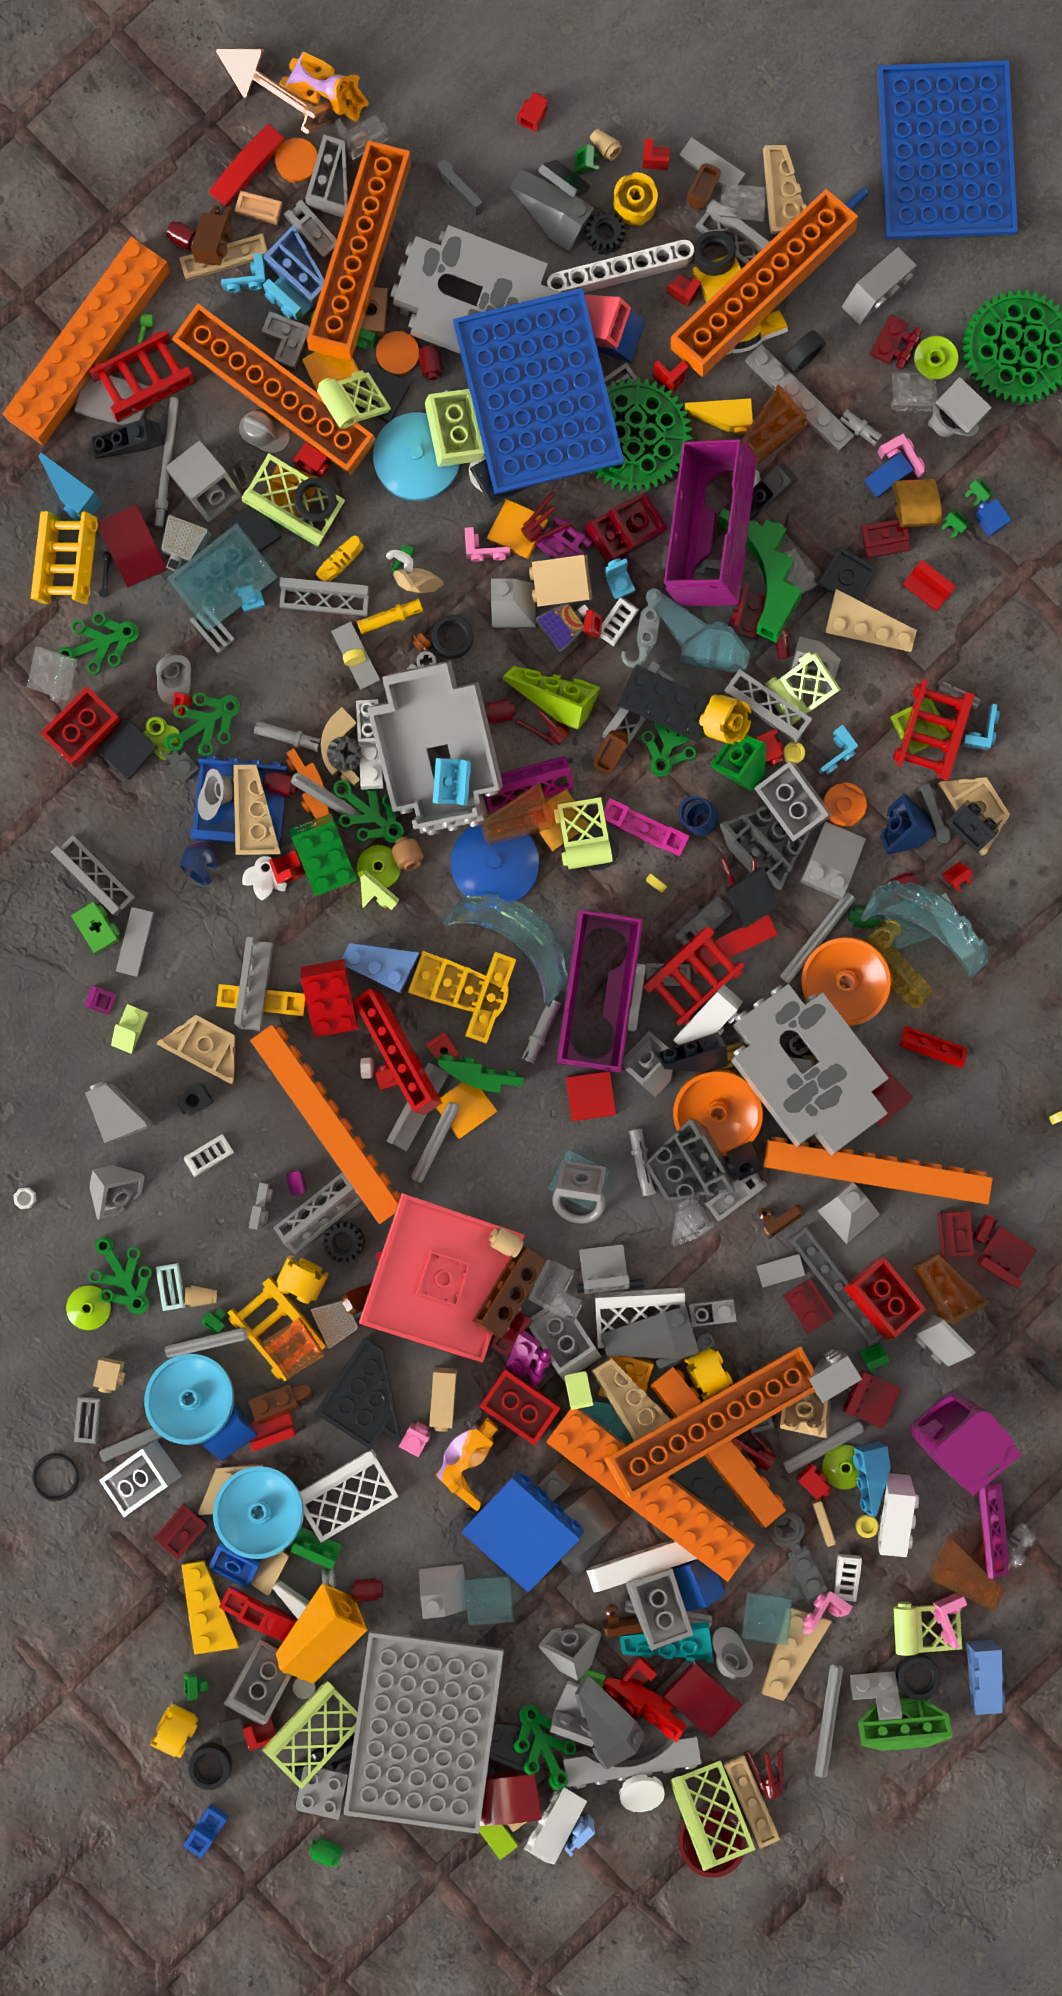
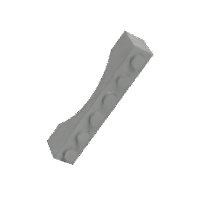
M696 1731L685 1732L677 1743L673 1739H669L655 1752L642 1758L622 1761L609 1769H604L596 1756L586 1750L575 1751L570 1756L563 1754L565 1773L568 1776L567 1785L568 1787L573 1786L575 1789L583 1788L586 1784L594 1782L596 1785L606 1784L608 1780L612 1779L625 1781L631 1778L630 1776L640 1774L651 1776L653 1772L658 1771L671 1773L675 1771V1768L694 1769L697 1765L702 1764Z

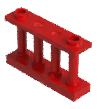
M167 330L153 334L150 339L104 363L99 362L89 370L93 382L101 380L111 396L114 404L110 408L117 423L194 383L189 367L180 368L167 347L171 343ZM158 349L172 371V374L164 379L160 378L147 356ZM139 359L153 382L151 386L145 389L140 387L128 366ZM121 370L133 391V395L126 399L121 398L109 377L110 374Z
M923 679L919 684H915L912 693L915 699L900 748L896 747L893 755V760H895L894 766H902L903 761L935 770V773H938L936 779L947 781L953 768L975 694L965 692L962 696L956 698L927 689L928 680ZM923 697L955 706L954 709H957L955 718L949 719L919 710ZM916 719L947 727L951 731L949 738L941 740L913 731ZM910 739L940 748L944 752L942 760L937 762L906 752Z
M708 925L700 930L643 983V988L648 993L652 990L654 993L657 991L679 1015L675 1019L678 1026L682 1023L686 1025L694 1017L692 1013L731 978L735 980L743 973L742 968L745 965L740 960L734 964L714 943L712 935L715 932ZM701 945L703 947L706 946L728 970L719 980L696 956L697 953L695 951ZM682 962H690L712 985L705 993L701 994L680 972L681 968L679 965ZM668 975L674 977L695 1000L686 1010L663 986L664 983L662 981Z

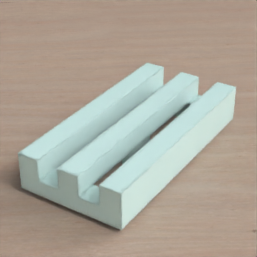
M179 1263L157 1266L156 1272L163 1311L186 1307ZM171 1269H174L180 1304L176 1303ZM162 1270H166L171 1305L167 1303Z

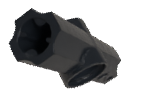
M350 1736L322 1768L334 1770L339 1764L350 1760L354 1739ZM327 1747V1753H328L333 1747ZM317 1748L311 1752V1762H320L324 1758V1748ZM308 1756L296 1761L295 1763L308 1762ZM305 1765L295 1766V1777L300 1782Z

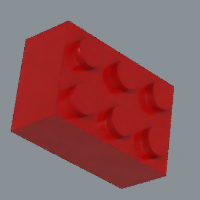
M86 686L40 734L70 764L77 768L117 728L122 720Z
M345 959L301 967L300 978L314 1038L358 1030V1018Z
M885 1257L873 1260L843 1287L885 1340L896 1338L926 1310Z
M506 1367L502 1370L479 1405L484 1411L534 1446L560 1410V1405L537 1388L530 1386L527 1381Z

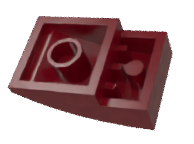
M646 492L611 508L608 513L591 520L585 527V530L607 565L609 562L618 558L621 559L668 529Z
M137 504L97 522L98 528L127 588L168 570Z
M868 1050L889 1078L872 1091L873 1095L888 1113L875 1123L877 1127H881L911 1101L913 1096Z
M695 1659L664 1691V1697L711 1738L743 1706Z
M507 1771L487 1775L480 1826L506 1825L542 1820L535 1774L529 1775L525 1771L515 1773Z

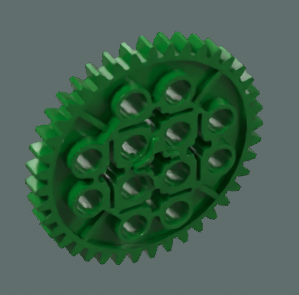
M1020 289L1016 291L1015 295H1013L1011 290L1008 291L1006 296L1001 292L998 299L992 296L990 302L986 300L983 307L979 306L976 310L977 313H973L971 317L973 321L969 320L967 324L968 329L964 331V335L967 337H964L962 343L965 344L962 352L967 353L964 355L963 360L969 361L965 369L972 368L969 377L976 376L973 383L981 382L979 390L987 388V396L992 392L995 393L994 400L1002 396V403H1005L1009 398L1011 405L1015 403L1016 399H1018L1020 405L1024 403L1025 399L1028 404H1031L1033 398L1040 402L1042 396L1047 399L1050 393L1054 394L1057 391L1056 387H1062V311H1058L1060 304L1052 306L1054 299L1046 302L1045 294L1038 298L1037 291L1030 296L1028 289L1024 295H1022ZM1008 311H1015L1018 317H1011ZM1030 313L1037 314L1039 320L1032 319ZM1020 322H1022L1023 326L1026 327L1025 329H1021L1022 327L1021 325H1019ZM984 329H990L993 332V336L986 335ZM1006 332H1012L1015 338H1008ZM1027 335H1034L1037 341H1030ZM1049 338H1056L1058 344H1052ZM997 339L999 341V345H1001L999 351L997 348V344L995 343ZM1019 341H1020V344H1019V345H1020V348L1023 349V350L1021 351V353H1020L1019 346L1017 345V344L1019 343ZM1041 343H1042V347H1043L1042 350L1045 351L1044 354L1042 355V357H1041V354H1042V353H1041V350L1038 349V348L1040 347ZM981 351H988L991 357H984ZM1003 353H1009L1012 356V360H1006ZM1025 356H1031L1034 363L1027 362ZM1047 359H1053L1056 365H1049ZM1015 365H1018L1020 372H1016ZM1001 374L1007 375V376L1009 377L1010 381H1009V382L1003 381V380L1001 379L1000 375H1001ZM1022 378H1029L1031 380V384H1025Z
M629 377L626 384L621 378L618 386L612 381L611 389L607 386L606 388L614 422L617 415L618 417L624 416V422L621 420L615 422L616 430H621L625 434L624 437L618 438L622 447L624 464L619 469L608 467L591 471L590 473L598 472L597 480L604 477L605 486L612 482L613 490L617 485H620V492H623L625 487H628L629 493L632 492L633 488H636L637 492L640 493L641 487H644L649 492L650 485L657 489L658 481L665 485V477L672 480V472L679 473L677 466H680L683 442H691L692 437L688 435L692 432V428L686 427L691 421L690 419H684L688 414L687 411H681L684 404H676L679 397L671 398L672 390L664 392L665 385L658 389L657 381L649 385V379L646 378L643 384L640 377H637L636 383H633L631 377ZM624 400L627 405L625 407H618L615 402ZM655 402L658 407L651 410L647 408L646 404ZM638 416L641 422L634 424L630 421V418ZM647 418L650 420L654 418L655 423L647 424ZM664 418H668L671 420L672 424L670 426H664L661 423V420ZM631 432H632L633 434L638 433V438L635 437V436H633V437L631 438V437H630ZM651 432L656 438L654 440H647L644 435ZM634 446L638 448L639 452L632 455L627 449ZM645 448H646L647 450H650V449L652 448V449H653L652 455L649 454V453L646 454V455H644V453H645ZM667 449L670 455L662 457L658 451ZM644 463H650L653 466V469L651 471H645L642 468V465Z

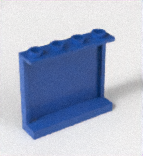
M204 756V759L198 758L200 766L194 826L191 829L190 838L198 841L235 844V804L231 800L229 803L221 805L215 817L211 820H205L198 811V798L207 772L210 769H216L221 775L234 778V765H257L278 845L281 848L286 797L269 793V790L264 789V783L268 772L274 773L276 771L288 775L289 770L286 766H283L284 763L270 762V765H264L259 760H248V763H242L237 758H226V761H220L215 756Z
M516 1470L512 1478L474 1518H471L465 1524L461 1533L522 1588L529 1592L580 1540L584 1529H582L581 1524L577 1520L571 1519L559 1504L552 1502L544 1490L532 1484L526 1474Z

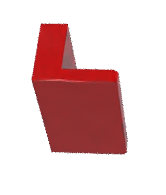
M657 360L654 363L652 377L661 386L665 385L666 391L672 390L673 393L686 381L689 366L682 360L669 372Z
M922 559L903 583L905 588L935 611L940 608L956 588L953 583Z
M290 1413L263 1424H259L255 1420L250 1422L258 1433L250 1443L253 1452L294 1437L297 1434Z

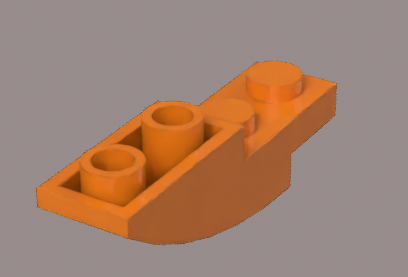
M294 748L287 752L289 759L286 762L292 772L297 770L298 773L325 788L321 776L313 763L305 767ZM308 793L302 794L304 801L301 804L307 813L312 812L316 819L330 814V807Z

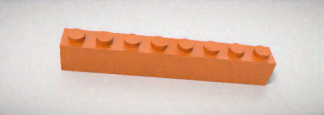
M671 1367L649 1384V1387L671 1415L676 1417L701 1401L698 1399L700 1397L698 1392L692 1386L689 1387L684 1381L686 1379L684 1374L678 1368L675 1370L674 1367ZM733 1440L704 1455L760 1528H766L786 1511L783 1507L784 1501L778 1494L772 1493L768 1488L770 1486L769 1482L764 1476L757 1474L754 1470L756 1468L755 1464L748 1457L745 1459L740 1452L742 1448Z

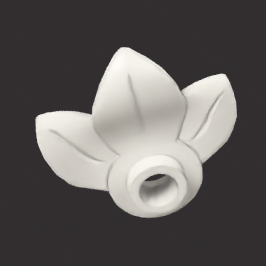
M269 856L258 858L255 866L248 868L243 874V885H253L254 892L260 900L266 899L273 891V888L285 891L287 883L277 884L269 863L271 859ZM266 863L270 866V869L263 871L261 866Z

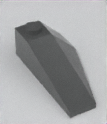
M523 169L519 171L509 186V189L533 216L538 226L540 225L547 234L546 236L549 240L570 253L586 230L587 222L594 214V208L577 196L572 197L561 188Z
M686 1306L601 1334L607 1356L678 1360L699 1354Z
M585 1675L575 1692V1697L582 1717L587 1720L589 1728L586 1731L588 1737L593 1739L595 1745L592 1748L594 1755L604 1769H609L635 1755L646 1734L639 1724L590 1676Z

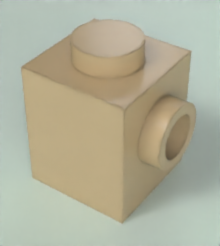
M104 1357L99 1359L93 1386L99 1387L98 1391L104 1393H112V1390L115 1391L119 1386H123L125 1380V1373L122 1372L124 1362Z

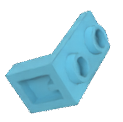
M253 254L254 262H250L252 276L221 279L223 290L229 293H237L241 289L253 291L262 289L263 284L267 281L263 254Z
M615 559L608 563V567L605 570V580L615 601L636 591L627 572V559Z
M997 704L989 706L984 737H982L981 733L969 732L968 735L962 737L960 747L987 751L991 748V745L994 746L996 740V732H993L994 724L998 723L1000 711L997 710Z
M843 725L833 732L835 736L833 740L839 748L843 747L845 751L818 770L820 775L824 772L827 774L831 773L838 767L837 762L841 759H844L846 762L856 754L854 750L858 745Z

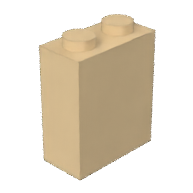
M587 555L532 562V567H529L530 578L535 583V589H532L534 603L537 602V607L593 599Z
M435 1367L429 1425V1427H434V1431L446 1432L448 1428L453 1426L457 1380L456 1368Z

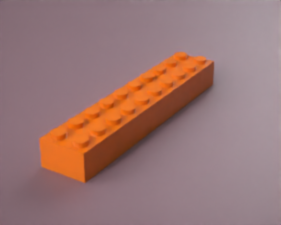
M367 140L307 335L309 350L349 361L352 360L411 166L410 151Z
M825 189L671 336V350L701 377H704L856 231L858 215L830 191Z
M132 236L2 413L11 424L41 445H45L77 401L80 391L91 378L89 370L95 364L106 361L171 270L167 261Z
M197 303L172 338L177 346L310 446L326 455L330 461L350 476L377 441L373 434L357 422L346 429H340L316 391Z
M269 1026L250 1040L377 1222L381 1224L396 1213L401 1197L400 1193L397 1190L393 1192L389 1184L392 1182L385 1172L380 1173L376 1168L379 1164L372 1154L367 1155L363 1148L366 1145L362 1139L352 1134L350 1130L353 1127L348 1119L340 1117L338 1114L340 1108L334 1100H329L325 1094L328 1091L321 1081L316 1082L312 1076L315 1073L310 1065L302 1063L300 1060L302 1054L295 1045L293 1046V1044L290 1045L287 1039L290 1037L283 1027Z
M772 1137L771 1141L765 1140L762 1166L766 1168L989 1205L993 1178L986 1177L987 1172L969 1169V1174L964 1173L965 1168L947 1166V1170H943V1165L925 1162V1166H920V1161L904 1158L903 1163L898 1162V1157L881 1155V1159L875 1158V1153L859 1151V1155H853L854 1150L845 1148L839 1149L830 1156L823 1145L815 1144V1148H811L808 1142H803L796 1147L794 1144H787V1139Z
M802 1347L794 1348L606 1456L604 1460L624 1497L629 1499L814 1392L815 1389L809 1381L814 1369Z
M570 1408L548 1437L547 1444L727 1582L755 1546L754 1540L670 1476L636 1496L626 1499L604 1458L626 1446L627 1443L610 1432V1430L581 1408L574 1410Z

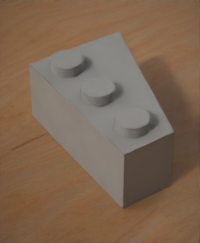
M323 135L306 194V205L309 208L344 218L348 205L345 141Z
M832 1348L823 1354L824 1358L819 1360L809 1378L823 1403L862 1380L848 1355L840 1349L835 1350Z

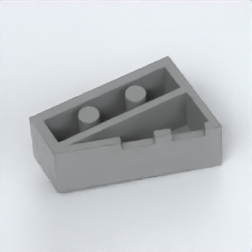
M897 247L857 282L842 308L861 325L876 309H879L885 303L889 296L892 297L896 294L901 284L905 286L913 278L912 272L917 265Z

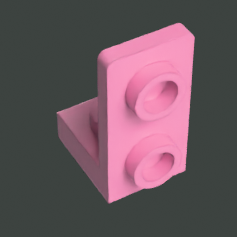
M904 433L881 445L877 452L882 460L887 456L891 459L902 451L905 458L914 468L913 472L917 479L922 477L925 472L923 460L920 457L917 458L913 451L914 445L909 438L906 439Z
M473 527L465 528L467 559H471L473 562L484 561V558L505 560L506 557L510 556V547L475 549V547H479V536L474 534Z
M419 1421L416 1424L411 1422L399 1447L419 1457L426 1442L430 1439L431 1432L428 1431L429 1427Z
M831 1591L823 1595L820 1594L814 1602L816 1607L813 1613H809L803 1622L805 1627L802 1632L805 1634L812 1633L826 1608H828V1612L832 1615L842 1617L848 1615L853 1606Z
M956 1592L933 1602L935 1607L933 1611L934 1617L939 1624L941 1623L943 1628L941 1632L942 1638L947 1645L949 1644L954 1649L960 1646L947 1614H956L962 1610V1607L967 1605L964 1596Z

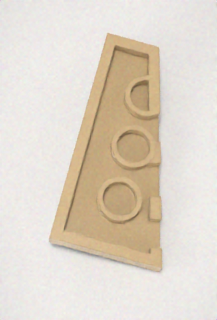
M765 145L763 148L770 234H779L807 206L803 203L800 194L802 191L799 183L797 184L795 170L787 146Z
M835 589L825 633L904 651H912L917 630Z
M234 765L236 855L281 854L257 765Z
M608 1359L591 1370L633 1441L671 1420L613 1359Z
M788 1606L761 1691L763 1695L782 1701L785 1700L831 1624V1619L821 1617L814 1631L805 1634L802 1632L805 1627L803 1622L809 1612Z

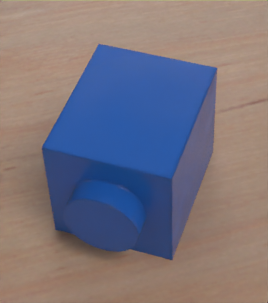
M997 498L992 502L987 500L977 507L979 510L974 516L988 537L1006 527L1011 521Z

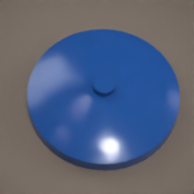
M488 819L484 820L481 825L469 827L460 835L452 851L451 871L457 887L468 899L481 906L499 908L516 903L531 890L538 875L539 857L535 843L524 829L510 821Z

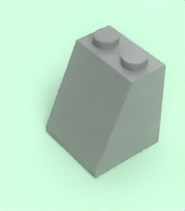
M200 440L165 467L207 523L242 497L228 473Z
M100 1082L90 1086L91 1090L85 1092L104 1143L115 1142L154 1126L152 1121L115 1085Z

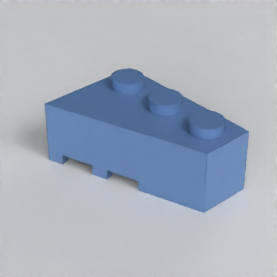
M293 224L264 255L266 266L290 285L315 309L324 278Z
M349 943L342 959H345L347 968L401 994L420 953Z
M994 1640L966 1641L972 1711L975 1715L1003 1713L1002 1706H1005V1695L1002 1692L1004 1677L1001 1647Z

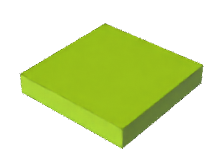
M927 698L921 702L919 710L939 715L932 699ZM912 706L890 717L901 740ZM916 719L913 731L941 740L949 737L950 734L946 727ZM910 739L907 752L916 754L930 747V745Z

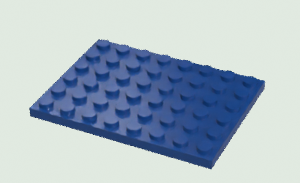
M1009 60L879 65L877 74L885 240L1016 235L1018 226Z
M583 288L453 319L494 495L624 464Z

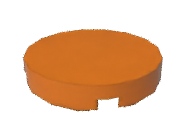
M303 138L288 139L276 151L275 163L278 173L283 179L292 183L308 181L312 176L318 154L311 142Z
M393 331L384 335L379 340L376 347V358L382 369L395 376H403L416 368L420 351L416 340L410 334L403 331Z
M841 783L831 787L823 799L824 804L832 813L828 820L840 827H848L858 823L865 815L867 809V801L863 791L851 783Z

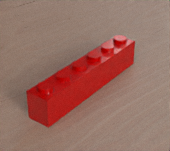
M370 988L355 998L353 1002L413 1112L426 1115L442 1104L382 992Z

